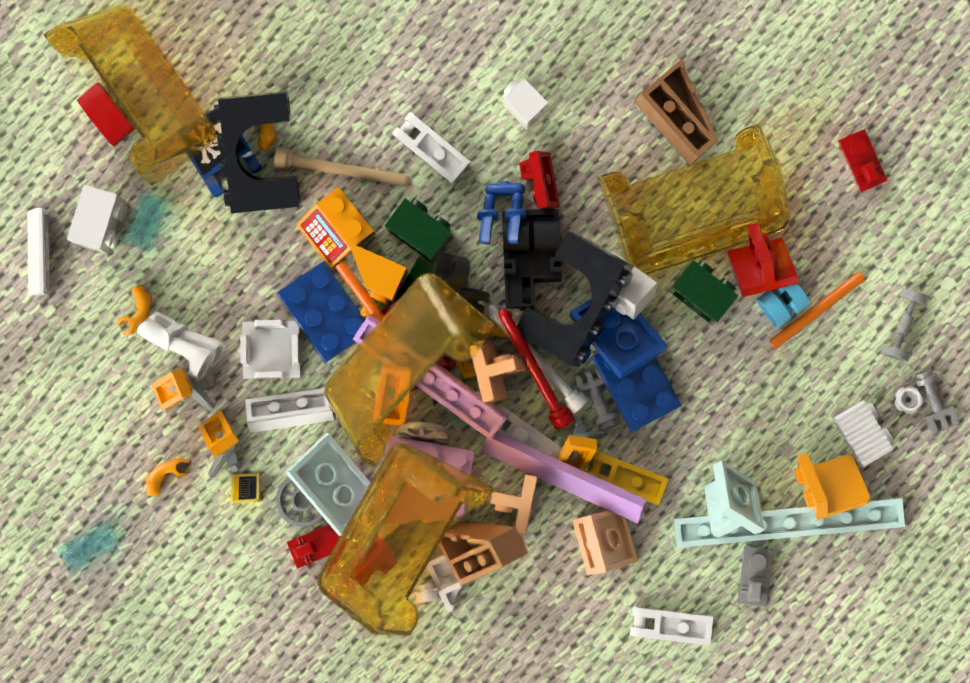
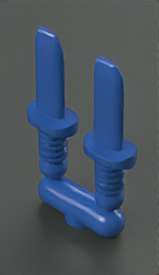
M502 181L499 184H489L486 186L485 193L487 195L484 198L483 210L477 212V219L481 221L479 234L481 244L490 245L493 221L498 219V212L494 210L495 196H513L511 209L505 212V218L509 220L507 238L510 243L518 244L521 220H524L527 214L522 209V194L525 192V186L522 183Z

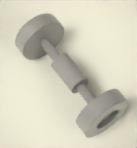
M902 288L900 298L908 300L910 303L906 314L902 315L897 330L899 336L895 347L883 345L881 354L908 362L911 354L900 348L904 336H908L914 319L911 316L915 304L927 306L930 297L914 290Z

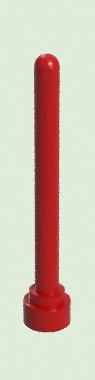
M505 308L500 309L498 316L550 408L549 420L555 429H562L568 426L575 419L572 412L564 404H560L510 312Z

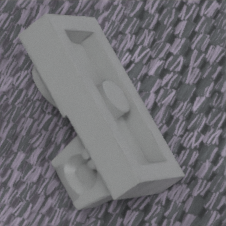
M744 546L737 603L766 607L773 549Z

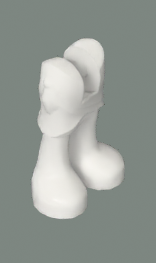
M157 311L137 329L138 334L144 339L158 345L165 351L170 350L185 357L189 361L188 374L196 381H200L209 366L213 368L217 365L225 350V344L220 340L190 331L187 325L180 324L169 316Z

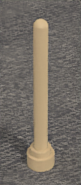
M278 146L276 148L273 169L285 171L286 168L291 169L293 166L406 186L410 181L409 177L405 174L296 156L294 152L289 151V148Z

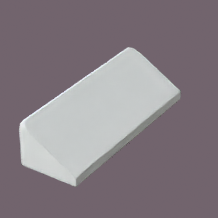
M44 208L28 211V276L30 296L50 294L49 212Z
M329 387L245 400L247 425L250 433L334 420Z

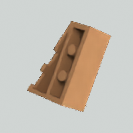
M681 59L645 89L634 103L691 166L711 149L718 139L704 107L702 108L695 93L696 88L688 77L685 63Z
M461 521L434 534L460 586L500 569L529 553L525 547L523 537L518 533L516 527Z

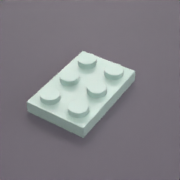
M325 433L285 472L339 536H344L377 503L378 491L329 433Z

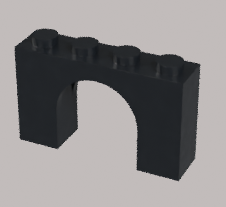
M288 91L220 97L218 104L214 105V117L216 122L220 121L222 133H217L218 149L224 150L225 161L220 162L222 179L227 178L228 189L224 190L225 207L230 206L231 213L299 207L301 203L298 175L260 178L249 173L241 164L238 156L239 140L247 129L255 125L289 122L291 120Z
M567 231L555 257L576 268L588 279L592 290V300L588 311L578 321L571 324H562L538 309L527 307L517 327L523 338L570 366L580 367L590 357L592 351L590 347L594 339L599 338L604 331V321L608 313H612L619 302L617 297L621 289L630 283L633 276L631 271L634 265L581 235Z

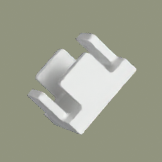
M255 320V322H242L243 334L240 335L241 364H243V379L301 378L300 327L295 321Z

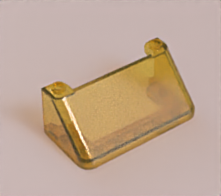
M119 4L59 24L43 34L49 44L65 60L69 57H76L84 63L87 61L91 62L143 138L131 148L130 160L139 175L151 186L214 142L216 138L214 126L131 7Z
M759 124L744 128L736 134L734 139L735 150L694 163L691 166L688 165L630 185L625 175L621 172H610L597 177L622 256L626 261L644 274L650 275L749 242L747 225L758 223L761 232L768 235L780 232L788 226L790 213L781 165Z
M427 273L417 278L332 375L324 388L326 399L355 451L372 468L385 453L389 437L395 434L389 429V424L382 423L445 352L456 360H469L483 346L493 326L490 320L434 274Z
M397 443L393 445L318 577L319 590L372 634L410 636L418 623L419 611L417 606L408 599L461 505L464 503L471 508L484 506L494 488L486 482L409 444Z

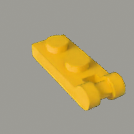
M598 451L595 452L590 469H586L587 473L640 496L648 502L656 505L660 504L669 478ZM603 464L612 466L608 477L600 474Z

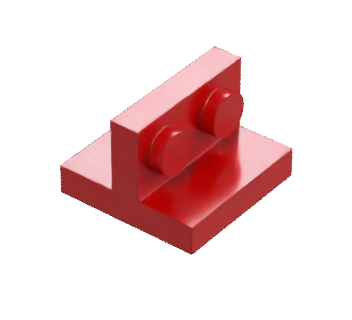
M758 223L747 225L749 246L727 251L728 259L742 297L798 284V275L783 238L769 240L768 234L761 232Z

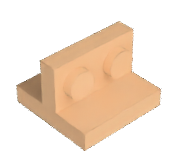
M479 343L469 346L483 402H499L508 399L503 377L527 371L528 368L523 359L518 358L517 354L498 357L495 344Z
M526 474L520 497L492 491L490 503L496 504L495 510L512 513L513 508L518 509L514 527H516L518 533L526 534L537 479L535 476Z
M606 510L572 520L587 575L604 573L638 561L626 518Z

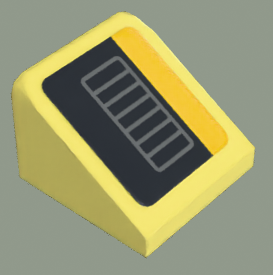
M260 473L231 475V503L261 502Z

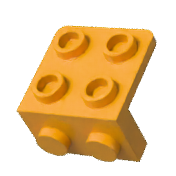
M808 453L797 456V468H794L795 478L799 485H803L806 505L808 508L813 509L817 520L867 505L870 502L869 492L853 456L845 455L816 465H812Z

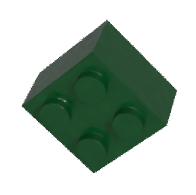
M404 198L385 224V228L418 254L434 263L438 251L442 252L453 237L450 230L451 224L439 215H436L435 218L428 215L427 207L417 199L413 198L410 202Z
M693 260L668 291L713 326L718 323L739 296L734 292L737 288L727 279L722 278V280H719L712 275L714 270L704 261L700 260L697 263Z

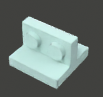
M722 460L713 465L715 481L704 486L711 533L720 538L740 526L755 535L765 530L756 482Z

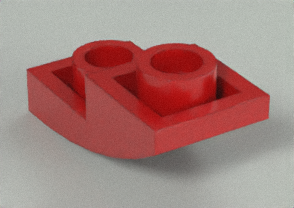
M95 83L77 99L81 108L112 146L115 147L135 130V127L124 111L114 103L104 86L100 83Z

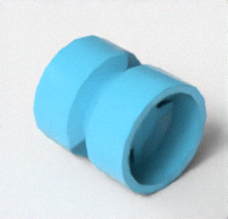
M798 284L779 288L775 291H767L756 299L759 307L777 328H780L791 319V313L798 314L810 305L808 297ZM784 295L790 302L788 305L781 299Z

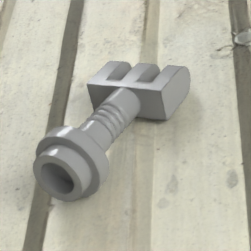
M595 366L594 370L598 378L593 379L589 369L584 371L587 382L582 383L579 373L573 375L579 392L589 391L599 415V419L595 420L596 426H600L603 431L616 426V419L618 417L616 413L610 414L599 388V386L605 385Z
M932 368L915 374L917 377L915 380L916 385L924 387L933 413L925 416L932 435L938 433L935 423L938 420L943 431L949 428L946 420L948 416L953 426L958 425L959 420L954 407L948 406L944 408L934 384L938 376L936 373H933Z

